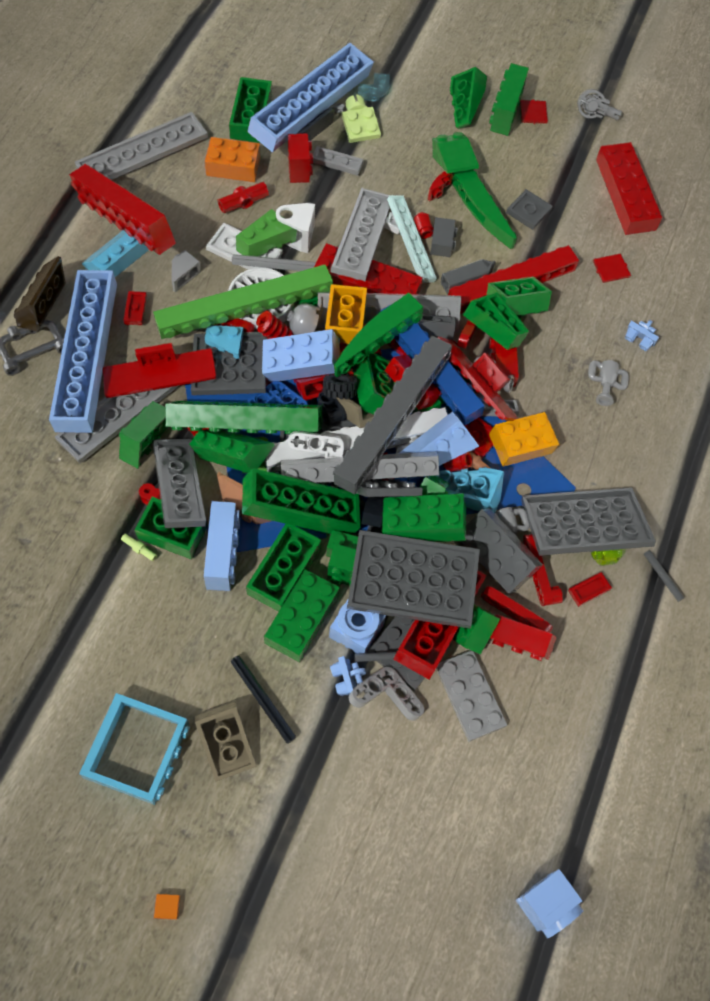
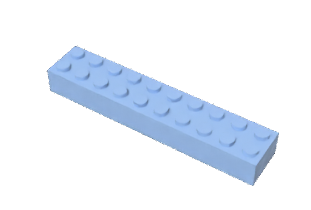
M351 43L347 44L252 116L247 132L273 153L288 141V134L298 133L367 78L374 62Z
M77 270L49 417L55 432L93 433L117 289V282L112 270Z

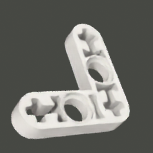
M294 431L288 436V445L294 450L325 453L324 458L343 457L344 443L338 436ZM295 436H299V440L305 441L306 436L308 437V447H304V442H298V445H294V442L291 441V439H295ZM313 438L321 440V445L318 448H313L310 445V441ZM324 439H327V443L333 444L334 440H336L340 447H336V450H333L332 446L326 445L327 449H323L325 445ZM321 482L322 485L328 486L327 483ZM335 484L331 485L333 488H338Z

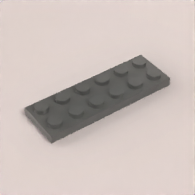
M191 439L153 440L165 528L201 527L206 525L194 451L189 445L192 441Z

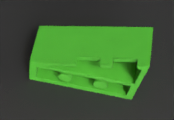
M271 209L236 235V251L242 255L260 256L268 253V250L274 247L278 249L282 247V244L296 242L297 230L279 222L276 218V212Z

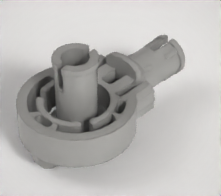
M596 89L585 90L577 101L579 112L586 118L598 117L602 119V115H606L618 120L620 118L618 115L621 116L622 112L607 105L610 103V100L605 99L603 94Z

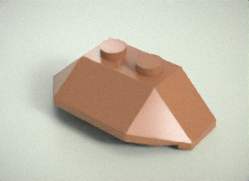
M218 472L217 478L223 502L236 503V510H240L241 518L248 523L253 522L258 525L271 522V520L242 514L243 485Z

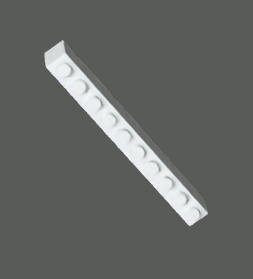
M433 408L430 411L415 412L410 415L387 449L394 448L396 445L414 442L447 416L446 409ZM357 426L343 427L340 430L324 431L321 434L340 437L344 443V457L346 451L352 449L356 437L362 435L364 427L361 429ZM305 436V441H304V440H299V438H298V439H291V441L294 442V445H298V442H304V443H305L304 447H308V446H307V439H308V437H306V436ZM313 438L310 441V445L313 448H318L321 445V440ZM287 439L284 442L274 443L275 446L264 462L268 472L278 473L281 472V461L324 458L325 453L294 450L289 447ZM324 439L325 445L323 449H327L326 445L332 446L333 450H336V447H340L336 440H334L333 444L327 443V439Z

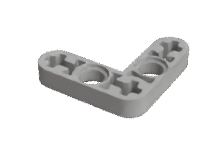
M391 667L382 668L357 685L349 694L350 703L354 707L361 708L385 691L407 719L415 721L424 713V706ZM388 675L389 678L382 682L381 679ZM369 683H374L378 691L370 689ZM396 689L404 693V698L397 695ZM364 691L365 695L358 699L356 695L359 696Z

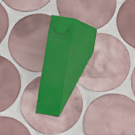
M477 67L451 77L450 95L453 98L451 102L455 109L454 119L457 129L471 124L486 90L487 75Z

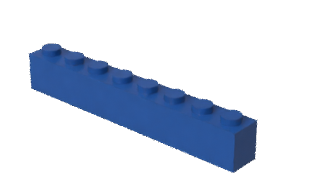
M413 323L404 333H399L394 339L413 360L416 354L419 355L423 343L425 341L428 342L430 337L426 331L420 328L419 323ZM448 359L432 383L442 393L440 395L465 426L483 415L485 405L483 400L475 395L469 383L466 384L462 379L461 373L452 367Z

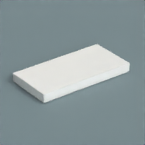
M223 223L207 244L206 250L232 262L233 254L242 255L236 251V235L242 231ZM274 247L269 249L268 253L258 257L280 258L283 250ZM242 266L248 270L253 268H263L253 266Z

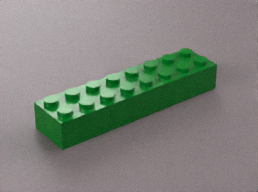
M177 400L165 404L166 427H172V430H183V428L190 427L191 431H202V429L209 428V431L213 432L221 431V429H228V432H239V430L247 429L248 433H258V431L266 430V433L270 434L282 430L285 431V434H291L294 431L317 433L322 428L323 405Z

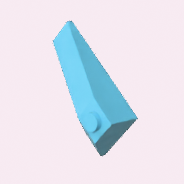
M484 467L473 471H468V469H461L460 472L439 471V475H436L449 483L445 490L448 494H464L466 507L479 512L482 509L490 508L494 513L496 512L501 500L503 471Z

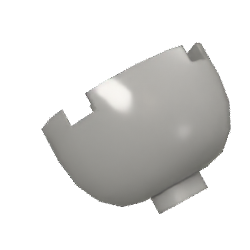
M307 303L300 304L293 311L289 312L287 321H289V327L294 335L315 331L319 315L316 314V310L319 311L317 306Z

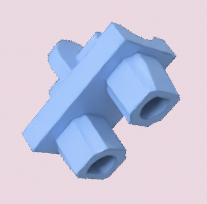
M649 320L647 324L643 321H640L639 324L631 321L628 325L625 339L633 343L636 337L641 338L642 341L639 347L647 351L651 346H655L659 337L654 334L656 329L651 327L653 321Z
M342 656L338 658L339 662L330 666L333 677L336 678L343 675L344 681L335 684L337 694L340 696L350 694L357 684L363 682L361 676L366 674L365 668H359L357 662L351 666L350 660Z

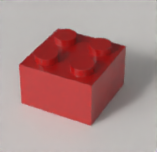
M308 133L288 134L290 183L310 182V175H313V166L310 165L313 164V153L309 152L312 151V141H308Z

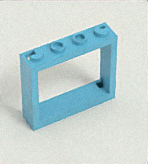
M116 693L79 775L84 779L155 805L156 801L160 800L161 795L164 793L165 788L162 786L165 779L169 780L172 774L173 767L171 765L174 758L178 759L182 747L180 744L182 739H186L190 729L188 720ZM125 705L178 724L149 793L95 773Z

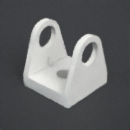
M303 203L280 206L276 210L277 220L297 230L296 242H288L285 245L300 252L308 253L315 227V204ZM289 210L293 213V216L285 219L280 216V212Z

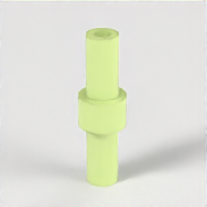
M127 534L122 536L121 540L131 546L132 550L137 554H142L151 561L156 559L157 554L146 548V545L140 540L136 541Z

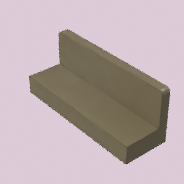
M337 398L346 411L347 419L360 429L365 427L368 421L371 422L374 418L373 414L364 412L360 405L351 398Z

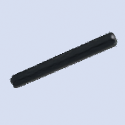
M235 656L231 660V664L287 744L294 741L296 735L241 656Z

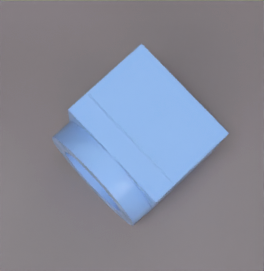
M347 600L330 626L329 638L345 645L346 648L352 649L356 654L367 653L384 626L386 615L347 609Z
M560 869L548 874L516 899V902L537 931L542 930L547 938L561 931L583 912L579 905L582 902L581 898Z

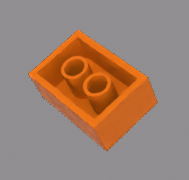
M211 137L205 158L206 176L255 182L260 162V143Z

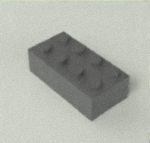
M490 508L482 509L466 525V540L461 542L465 547L480 549L479 562L509 594L516 592L543 566Z

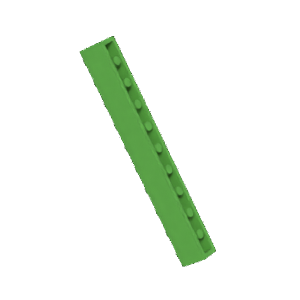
M321 265L153 311L161 339L172 338L182 333H189L200 328L225 323L232 319H239L250 314L275 309L282 305L293 304L304 299L307 300L318 296V292H330L333 281L326 265Z

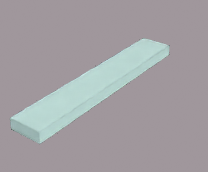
M389 195L387 198L417 276L423 277L422 283L435 282L437 279L404 196Z

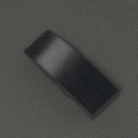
M388 496L367 497L361 524L381 528L384 498H388Z

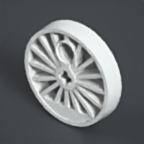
M269 268L249 269L239 274L232 281L228 291L245 287V285L241 284L243 282L248 286L253 284L251 281L259 283L284 275ZM294 303L286 304L288 305L287 307L282 305L265 311H270L272 315L285 322L289 312L293 311ZM264 311L239 319L251 322L257 329L256 320Z

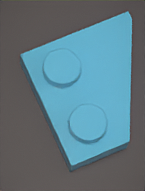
M211 325L206 329L205 344L216 347L224 353L225 351L232 353L234 358L239 359L244 333L243 327Z

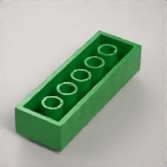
M252 468L243 478L242 514L330 534L334 530L353 535L360 529L359 494Z

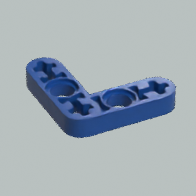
M280 381L271 382L266 386V393H257L245 402L258 403L260 399L265 398L268 399L265 403L270 404L277 402L278 404L308 405L303 398ZM287 397L293 398V400L290 402L284 401V399Z

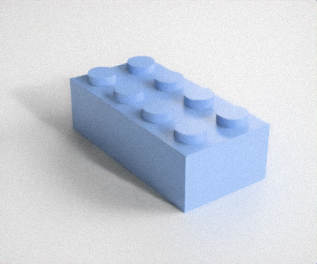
M333 329L263 340L262 374L270 382L334 373V364L340 357V339Z
M211 502L204 568L206 590L230 591L231 584H235L234 566L237 564L236 547H238L240 510H236V503Z

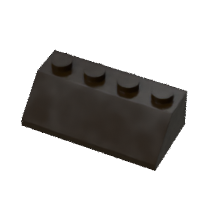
M60 256L43 265L40 272H37L34 282L29 285L28 292L22 297L19 307L14 310L17 327L39 331L66 284Z

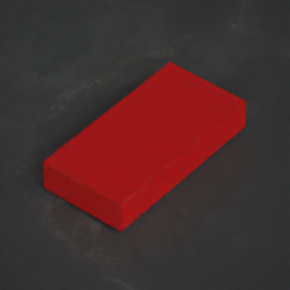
M600 572L569 588L568 592L576 605L580 607L610 591L612 587L603 573Z

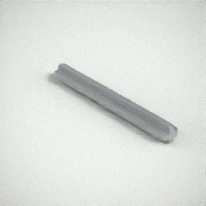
M232 255V264L303 271L313 268L316 263L269 257Z

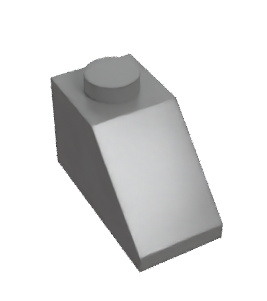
M186 250L177 254L172 259L171 281L174 292H177L201 272L200 262Z

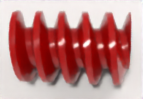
M264 311L256 320L257 331L268 339L294 335L290 327L275 315H272L270 311Z

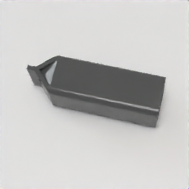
M481 259L442 273L441 285L448 295L449 289L452 287L460 286L470 280H476L492 273L495 261L491 262Z

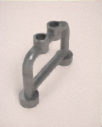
M44 320L40 328L48 327L55 338L54 340L10 358L5 348V343L11 340L18 341L23 335L27 333L34 334L37 331L24 328L18 329L17 326H10L7 329L8 334L0 338V355L5 363L3 369L6 375H16L20 371L19 362L52 348H56L59 354L62 353L64 339L52 321Z

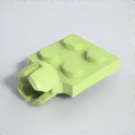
M354 95L350 96L346 100L347 111L342 112V119L349 143L380 138L381 133L373 107H367L361 95H356L357 102H355Z

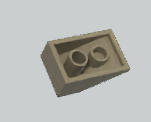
M235 701L195 716V724L215 782L256 767Z

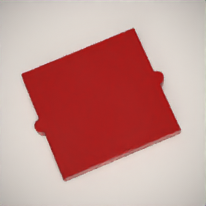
M534 99L520 100L521 123L547 124L546 101Z
M621 253L593 259L597 269L596 273L599 274L603 283L631 276L627 263L624 262Z

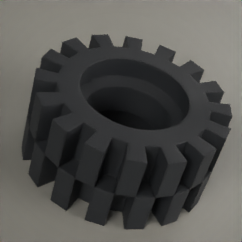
M334 373V375L329 374V376L326 375L323 378V393L325 396L333 397V399H349V397L353 398L356 396L357 378H354V376L341 374L336 377Z

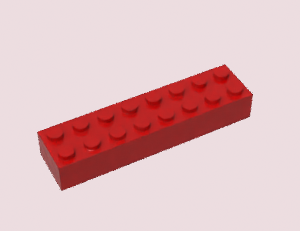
M86 163L69 174L72 180L71 185L78 192L77 197L83 205L86 204L92 211H96L100 217H105L109 223L115 224L119 230L125 231L131 238L134 237L140 244L147 246L150 251L161 255L176 244L166 216Z

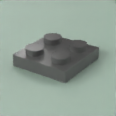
M525 189L507 208L506 213L533 230L550 213L553 206Z

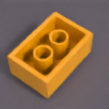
M331 284L325 330L333 329L339 337L340 343L349 344L363 328L367 288Z
M545 412L514 421L495 424L489 434L502 467L552 454L559 445Z

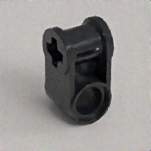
M323 391L319 393L318 405H323L322 418L326 425L330 426L332 423L340 420L345 421L347 419L346 411L337 398H329L324 395Z

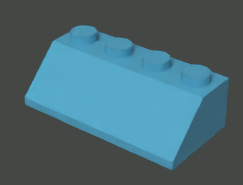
M121 231L82 262V265L88 270H112L116 277L149 249L144 244H140L134 237L131 238L125 231Z

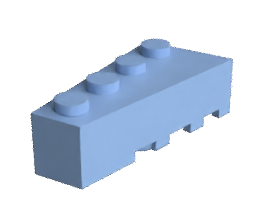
M451 412L398 454L436 451L440 466L459 455L479 447V445L458 417Z

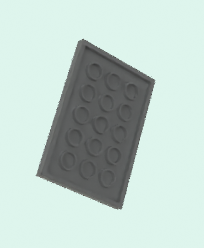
M633 488L523 495L521 498L539 556L655 546L656 540Z
M359 530L347 609L471 628L480 549Z

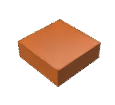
M157 894L154 919L177 920L180 895Z

